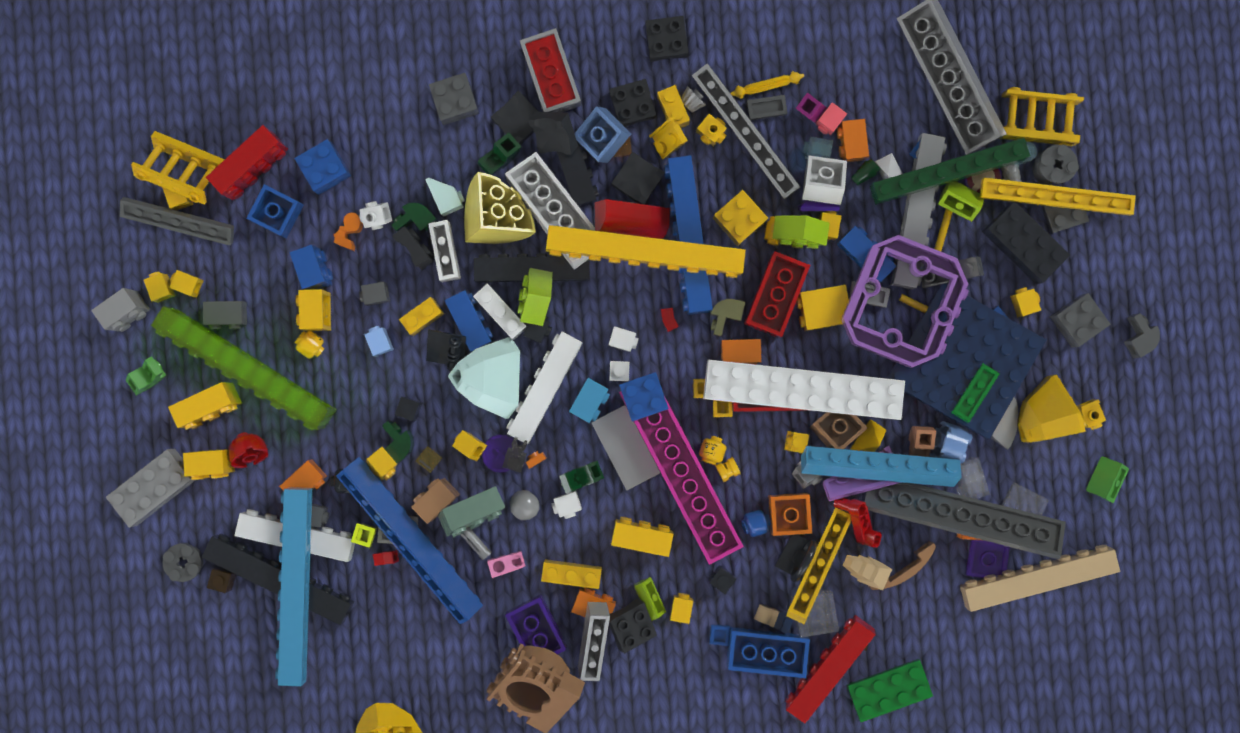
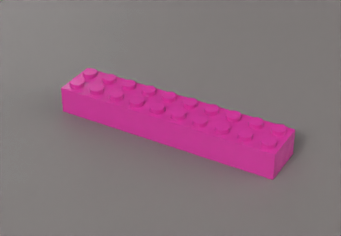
M620 391L619 394L625 403L622 392ZM666 400L669 409L635 420L634 422L710 565L744 546Z

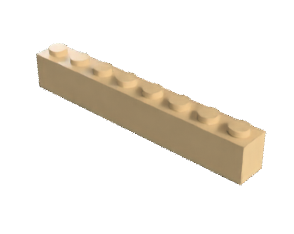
M1099 545L1094 550H1080L1072 556L1061 555L1060 559L1043 560L1039 562L1040 564L1034 566L1024 565L1016 571L1006 570L1002 572L1003 575H998V577L992 574L984 576L982 580H968L965 584L960 585L965 608L972 612L1118 573L1120 568L1115 549L1107 545Z

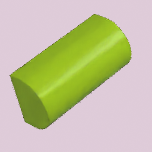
M651 577L634 584L639 599L645 603L651 621L658 619L666 613Z

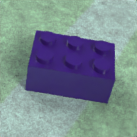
M542 594L506 612L505 616L519 644L546 648L556 654L566 650L567 644Z

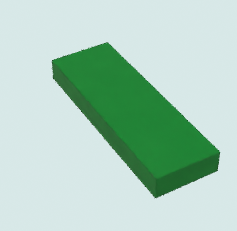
M982 363L951 413L969 423L1000 373Z

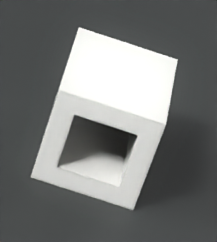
M614 327L609 346L631 352V349H636L639 338L635 337L636 333Z
M610 361L609 381H629V362Z

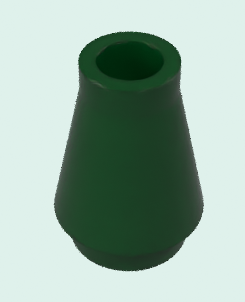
M870 158L868 161H864L851 179L859 186L861 183L878 175L877 172L880 169Z

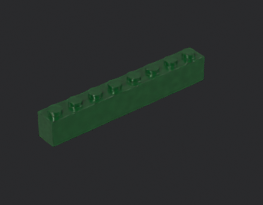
M1025 138L874 182L870 189L875 205L1022 162L1030 157Z

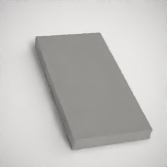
M625 405L592 422L626 490L660 474L634 421H631Z

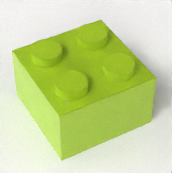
M807 215L775 216L772 239L779 240L782 245L792 244L791 247L803 249V246H807V248L818 249L819 246H827L830 223Z
M530 268L528 275H524L522 283L524 288L520 289L518 299L522 301L519 302L517 313L521 314L520 322L543 326L551 300L553 272Z

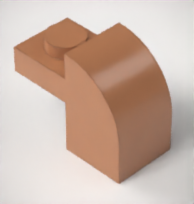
M912 426L909 434V455L930 457V449L934 450L936 430L934 427Z

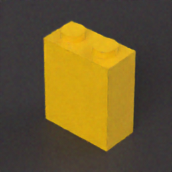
M846 284L799 293L796 305L798 309H801L802 316H799L801 328L804 327V331L843 325L841 318L849 301Z

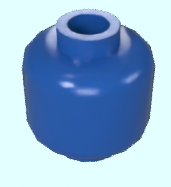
M756 510L744 514L741 525L745 534H748L750 537H756L768 532V526L771 525L768 514H764L762 510Z

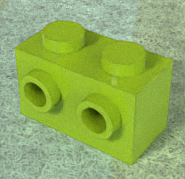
M954 181L945 186L941 192L938 205L972 222L982 209L984 198H980V193Z

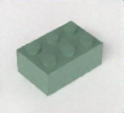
M495 486L442 509L438 514V518L446 536L452 535L454 538L463 534L468 527L472 530L481 526L486 519L490 522L499 518L505 505Z

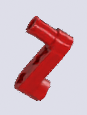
M840 498L839 500H834V508L848 511L851 514L850 517L857 543L877 548L880 545L882 534L872 529L866 503L856 499Z

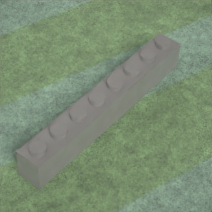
M706 64L692 75L783 198H788L800 189L799 184L712 68Z
M922 133L918 137L917 142L921 141L916 151L917 159L914 158L912 171L941 163L942 155L946 152L947 144L944 143L945 137ZM939 186L907 195L900 236L928 246L929 237H927V231L932 226L933 219L930 216L931 211H934L936 206L934 194L938 191ZM895 258L894 264L896 267L893 269L890 285L912 290L917 288L921 283L922 277L913 276L909 270L910 264ZM917 262L916 268L920 271V268L923 267L924 264L922 262Z

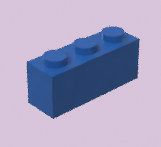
M854 226L836 245L862 269L870 248L878 243L874 240L871 241L864 229ZM885 256L876 278L879 282H882L896 267L894 264L895 260L891 256Z
M464 290L444 300L462 336H466V344L470 352L493 343L491 338L494 336L489 327L485 328L482 322L485 318L481 310H476L474 306L476 300L472 293L468 294Z

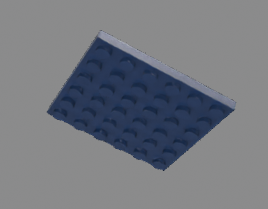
M947 284L941 285L907 344L922 349L932 325L931 314L934 310L938 309ZM967 296L959 305L961 312L958 318L953 320L952 325L954 329L950 337L947 336L945 340L947 346L944 353L940 354L939 357L911 368L896 363L887 379L904 380L905 393L989 440L1047 339ZM940 312L938 319L941 322H945L947 316L945 313ZM982 363L1000 374L970 422L967 423L951 412Z

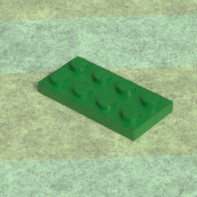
M920 659L846 684L860 722L933 697Z

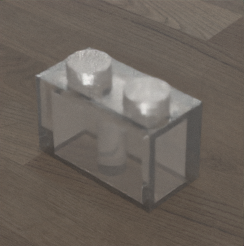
M971 457L965 459L964 463L961 464L962 478L958 482V495L974 499L990 495L979 458Z

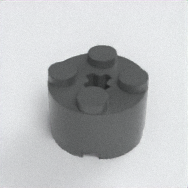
M1054 145L1036 156L1032 171L1035 179L1040 184L1059 186L1073 178L1079 169L1075 153L1068 146Z

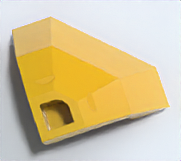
M1057 375L1046 376L1022 401L1017 424L1022 442L1043 441L1086 432L1084 416L1081 415L1080 410Z
M375 703L366 708L356 727V733H422L413 716L393 703Z

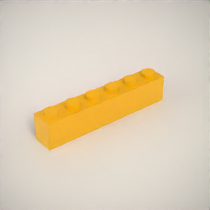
M835 507L814 557L788 609L787 617L805 625L850 526L851 514Z

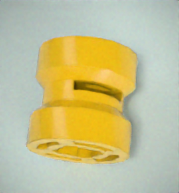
M733 457L727 459L725 463L715 465L723 482L728 481L731 476L741 474Z

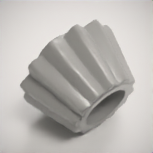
M687 86L681 97L683 104L692 113L706 106L702 100L704 96L697 89L693 91Z

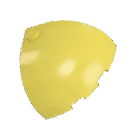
M477 172L469 185L464 211L465 242L483 244L510 243L526 239L536 233L531 211L527 209L520 194L512 186L509 187L501 182L500 178Z

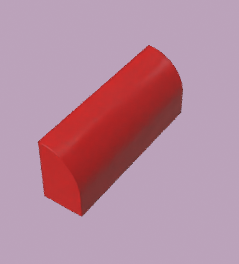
M609 199L595 202V231L663 239L667 234L670 223V208Z

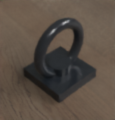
M797 534L791 535L775 567L790 574L791 581H802L816 552L817 542L815 540L809 541Z

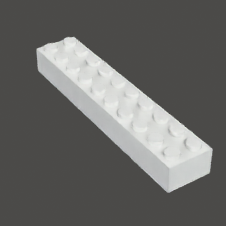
M707 360L703 399L901 420L905 381Z

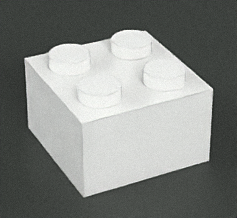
M808 156L802 200L841 205L845 191L847 161Z

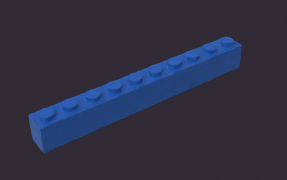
M358 457L336 475L459 624L468 621L483 606L479 597L468 588L467 583L458 576L454 567L448 564L443 558V554L433 546L430 538L423 534L418 528V524L408 516L405 508L398 504L393 494L383 486L380 478L373 474L365 461Z

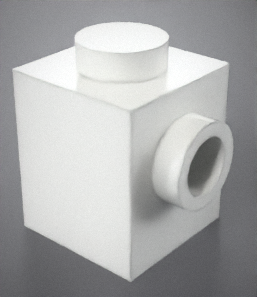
M576 490L555 497L553 499L554 503H551L554 513L559 514V517L564 516L565 519L576 516L575 512L582 510Z

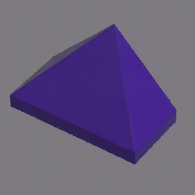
M804 200L798 206L800 211H839L840 209L837 204Z

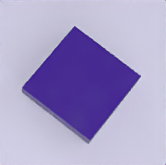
M971 540L966 575L979 578L992 574L996 577L1003 575L1002 572L1007 570L1010 547L985 540Z

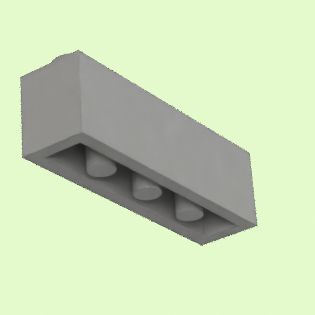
M587 602L578 661V671L582 681H600L610 620L607 602Z

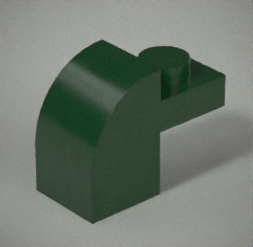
M508 132L494 143L493 149L480 158L477 164L486 174L493 175L501 168L504 169L518 155L521 145Z
M408 203L402 206L406 214L398 215L393 220L395 223L392 224V227L398 232L404 226L407 228L414 222L425 233L429 229L428 224L438 222V220L424 205Z
M387 421L382 427L394 441L385 450L398 465L411 453L414 440L410 430H406L402 434L400 432L402 428L397 422Z
M597 460L565 472L559 478L565 493L568 494L604 479Z

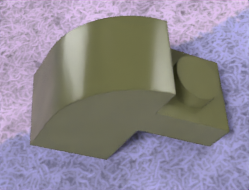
M725 299L713 307L710 315L717 316V319H713L710 330L714 331V336H722L725 319L741 321L745 302Z

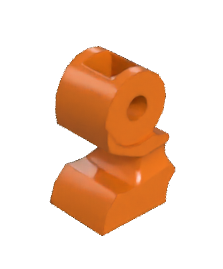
M351 212L345 215L343 220L344 226H340L334 234V243L355 252L354 242L348 240L347 237L352 233H360L363 223L360 221V216Z

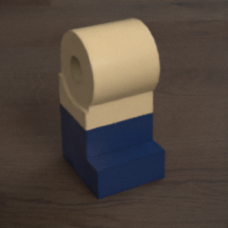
M759 604L754 617L755 620L787 634L793 623V619L787 617L786 612L763 604Z

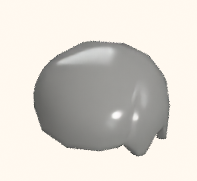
M528 490L517 491L509 501L512 514L520 520H531L539 511L537 497Z

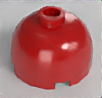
M246 432L238 434L228 448L229 461L232 467L246 468L247 464L253 462V465L264 461L269 455L264 440L258 435Z

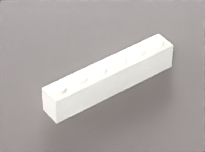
M561 332L560 335L556 334L552 342L554 345L552 351H547L543 358V361H545L543 368L539 367L534 375L536 381L533 386L531 384L528 386L525 395H527L525 401H520L515 410L518 412L516 418H511L506 427L509 429L507 434L526 444H529L583 344L564 332Z
M247 509L246 512L239 514L234 536L282 547L280 532L283 531V523L277 519L276 515L266 514L262 516L258 515V511ZM311 526L310 554L349 562L352 559L355 543L351 542L352 533L345 531L335 533L332 528L322 527L318 529Z

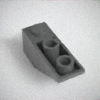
M980 257L958 260L966 279L984 276ZM929 272L922 277L921 283L923 288L949 283V280Z

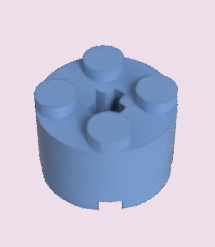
M942 421L940 429H935V447L933 454L930 453V456L934 458L960 460V463L963 464L966 459L965 452L967 446L972 441V434L968 433L966 428Z

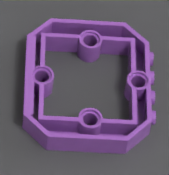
M897 235L870 248L841 321L852 345L906 367H915L944 353L947 346L945 340L947 336L950 337L954 329L952 325L954 318L957 319L961 312L959 305L968 295L969 290L966 289L968 282L957 258ZM886 255L910 264L909 270L915 277H923L931 272L949 280L938 309L934 310L931 314L932 325L922 349L902 342V333L898 329L890 328L880 333L858 324L868 298L874 297L880 291V282L876 278ZM917 262H922L925 265L924 271H919L916 268ZM866 283H871L874 286L873 293H868L865 290ZM940 312L946 314L947 320L945 322H941L938 319ZM889 333L894 334L896 337L894 344L887 341Z

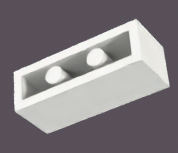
M444 220L429 223L439 281L443 283L461 279L450 222Z
M486 284L473 296L511 339L515 340L526 330L527 326L520 322V318L489 284Z

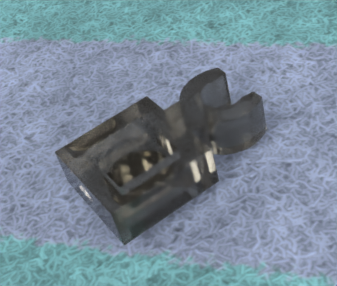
M515 437L512 441V448L507 450L502 467L521 473L527 453L522 451L525 450L528 442L525 440L523 445L520 446L517 444L518 437Z

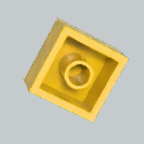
M742 190L715 213L713 219L730 239L739 246L768 220V217Z
M322 289L298 290L299 295H296V306H299V314L296 315V324L299 326V329L305 331H331L330 292Z
M228 449L183 453L184 477L191 476L192 480L210 478V475L211 478H222L229 476L230 472H235V467H232L228 458Z

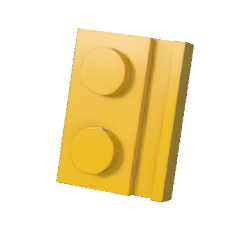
M675 117L666 120L649 135L655 141L653 144L662 160L669 157L688 141L679 124L676 125L674 122Z

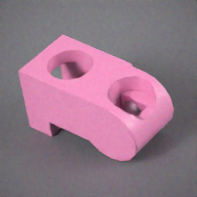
M522 551L487 560L492 578L526 566Z

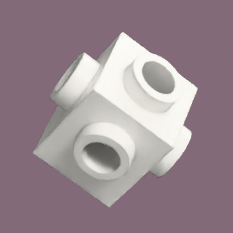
M377 201L366 203V207L360 209V221L363 223L364 228L372 227V230L383 228L384 224L392 221L388 202L377 204Z

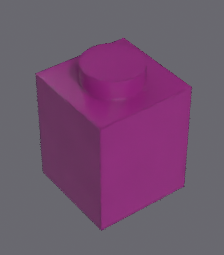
M807 93L796 109L811 121L817 123L827 107Z

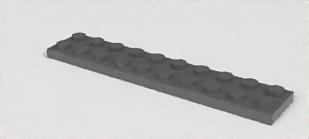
M902 482L866 492L864 502L868 507V511L1055 559H1060L1065 521L914 483Z

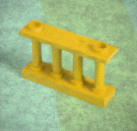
M1010 87L1002 93V97L1010 98L1007 125L1003 127L1007 135L999 139L1018 140L1025 138L1027 142L1075 146L1080 143V135H1075L1072 132L1074 106L1083 102L1084 97H1078V94L1075 93L1059 95L1022 91L1019 87ZM1018 99L1029 100L1027 122L1024 129H1018L1015 126ZM1037 101L1048 102L1046 124L1043 131H1037L1034 128ZM1056 103L1067 104L1065 126L1062 133H1056L1053 130Z
M154 131L151 135L153 151L143 165L135 162L131 164L134 176L139 180L148 181L187 197L195 203L199 202L205 205L207 201L205 191L203 190L209 183L205 177L225 159ZM161 152L172 155L160 173L150 169ZM182 159L190 162L178 180L168 176L178 160ZM196 167L207 169L196 187L186 184Z

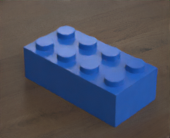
M730 627L726 666L728 670L806 678L810 639L807 635Z

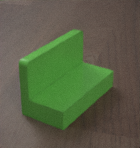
M1102 456L1086 491L1114 503L1129 468L1122 463Z

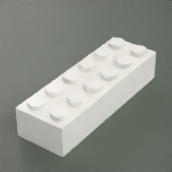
M537 152L505 173L508 184L520 194L527 209H530L531 214L547 235L549 225L595 231V227ZM562 253L573 269H576L589 259L588 256H581V259L570 258L569 254Z

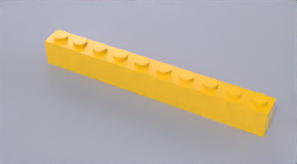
M552 225L548 227L546 251L550 252L549 255L561 256V253L569 254L570 258L581 259V256H588L589 260L601 261V258L609 259L608 262L610 263L628 261V265L640 266V263H645L650 268H659L661 265L667 266L668 270L679 271V268H685L690 273H698L699 270L706 271L708 275L726 273V277L737 278V275L743 274L746 252L745 249Z

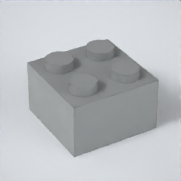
M122 288L91 311L105 330L123 332L131 327L130 324L133 321L143 319L150 308L138 291Z

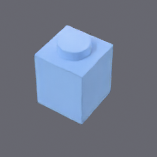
M375 326L368 330L369 333L364 334L373 356L377 357L394 350L386 328Z

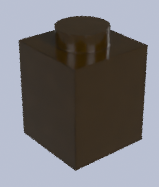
M220 566L216 567L211 571L207 588L227 593L233 588L236 574Z

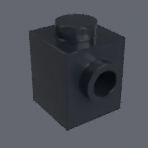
M545 317L543 326L528 323L523 336L542 344L544 338H548L552 327H550L551 323L547 321L548 317Z

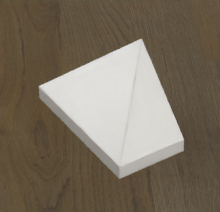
M892 153L875 161L880 169L879 172L883 180L903 174Z

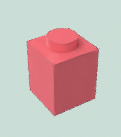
M832 102L817 121L818 130L825 135L829 134L831 136L847 113Z

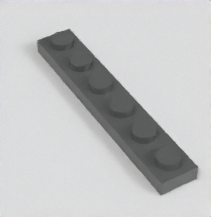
M126 197L120 199V217L226 245L233 243V225Z

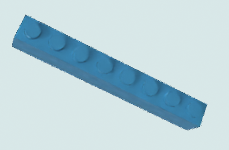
M806 446L801 455L802 474L955 487L962 478L960 460L813 446Z

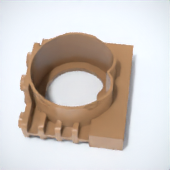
M520 643L516 649L512 648L508 658L505 657L500 665L501 673L497 674L494 683L491 682L486 690V693H488L486 700L491 701L492 698L498 700L497 706L500 707L504 703L507 706L506 711L511 712L513 710L519 718L522 716L528 717L527 724L543 733H548L580 698L585 682L571 675L569 667L553 651L536 646H524Z

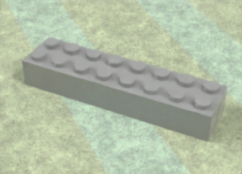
M925 0L898 17L897 20L966 155L1007 135L939 1Z

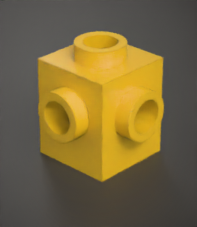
M708 114L698 126L696 133L701 136L700 139L706 145L711 144L714 147L716 143L720 144L725 139L727 128L723 120L718 117L715 119L712 115Z

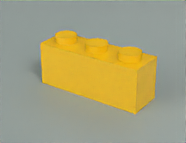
M545 559L541 582L599 589L602 567Z

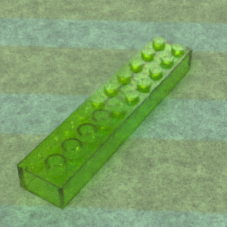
M163 306L151 324L156 329L155 332L158 335L173 339L172 343L174 345L189 349L188 353L190 355L205 359L204 363L206 365L222 370V375L229 379L234 378L238 380V385L245 389L250 388L254 390L253 394L263 400L264 398L270 400L271 406L278 410L281 408L286 410L287 416L294 420L299 419L303 421V426L312 431L314 429H325L337 410L176 308Z

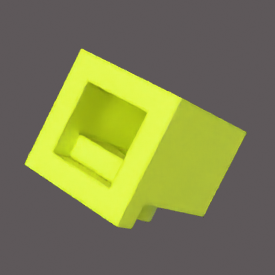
M357 523L351 542L370 548L377 528Z

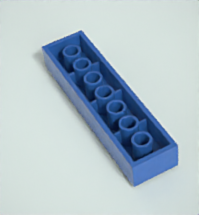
M691 155L668 158L667 164H664L665 179H669L666 190L667 197L671 198L672 201L669 208L670 217H674V222H672L673 236H677V241L704 244ZM679 268L678 274L682 273V279L679 281L680 291L685 294V298L682 300L683 311H687V315L711 312L713 308L706 271L699 270L698 273H690L685 268Z

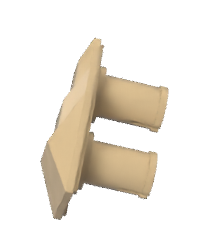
M847 555L843 566L851 572L850 575L857 578V581L880 590L884 589L892 571L890 567L869 556Z

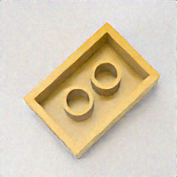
M221 382L168 408L177 428H185L186 430L192 428L193 430L202 426V422L216 420L220 418L222 413H230L237 410V406L242 404L233 383Z
M621 516L620 519L615 521L611 545L669 557L674 534L669 526L658 524V527L651 526L650 522L639 520V523H634L631 518Z

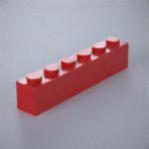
M854 615L852 619L849 618L845 622L843 631L834 636L829 649L825 648L822 651L821 659L818 663L811 665L807 677L801 678L797 684L796 691L794 693L791 692L785 700L786 711L803 723L809 720L876 635L875 629L857 615Z

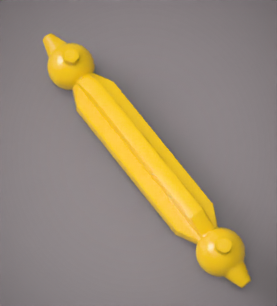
M792 71L790 76L783 75L748 84L744 88L738 85L730 94L742 99L745 94L751 95L786 86L789 83L799 84L804 74Z

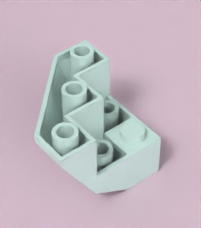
M510 337L482 346L460 360L448 377L456 390L474 405L509 419L519 404L520 350Z

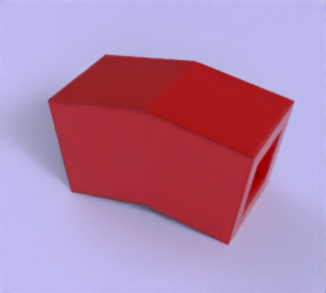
M673 308L661 309L662 322L667 332L679 327L674 318Z
M391 550L374 553V566L399 562L398 551Z

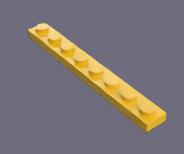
M982 178L980 198L1015 201L1129 216L1134 215L1136 195L993 178Z

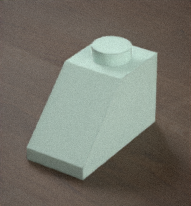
M425 179L443 217L464 208L462 202L465 199L461 191L457 192L454 187L434 179Z

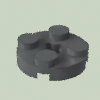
M189 543L176 544L170 547L163 555L164 571L172 581L186 582L197 577L203 567L201 551ZM181 557L183 560L187 559L188 563L185 564V568L179 565Z

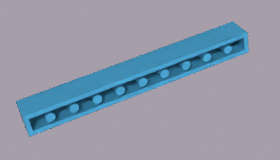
M288 487L281 494L283 511L280 515V522L283 523V531L280 532L282 550L279 553V562H282V568L278 575V580L281 582V589L278 591L280 609L277 613L280 628L277 630L279 648L276 651V659L279 660V665L276 668L275 677L278 679V686H302L307 678L312 488Z

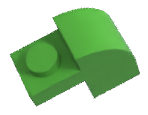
M151 356L144 361L142 367L129 373L125 381L137 396L160 382L166 374L162 370L160 363Z

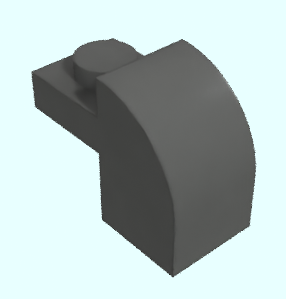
M1137 313L1127 317L1136 335L1124 341L1133 358H1141L1157 347L1160 340L1158 326L1149 327L1147 318L1141 313Z

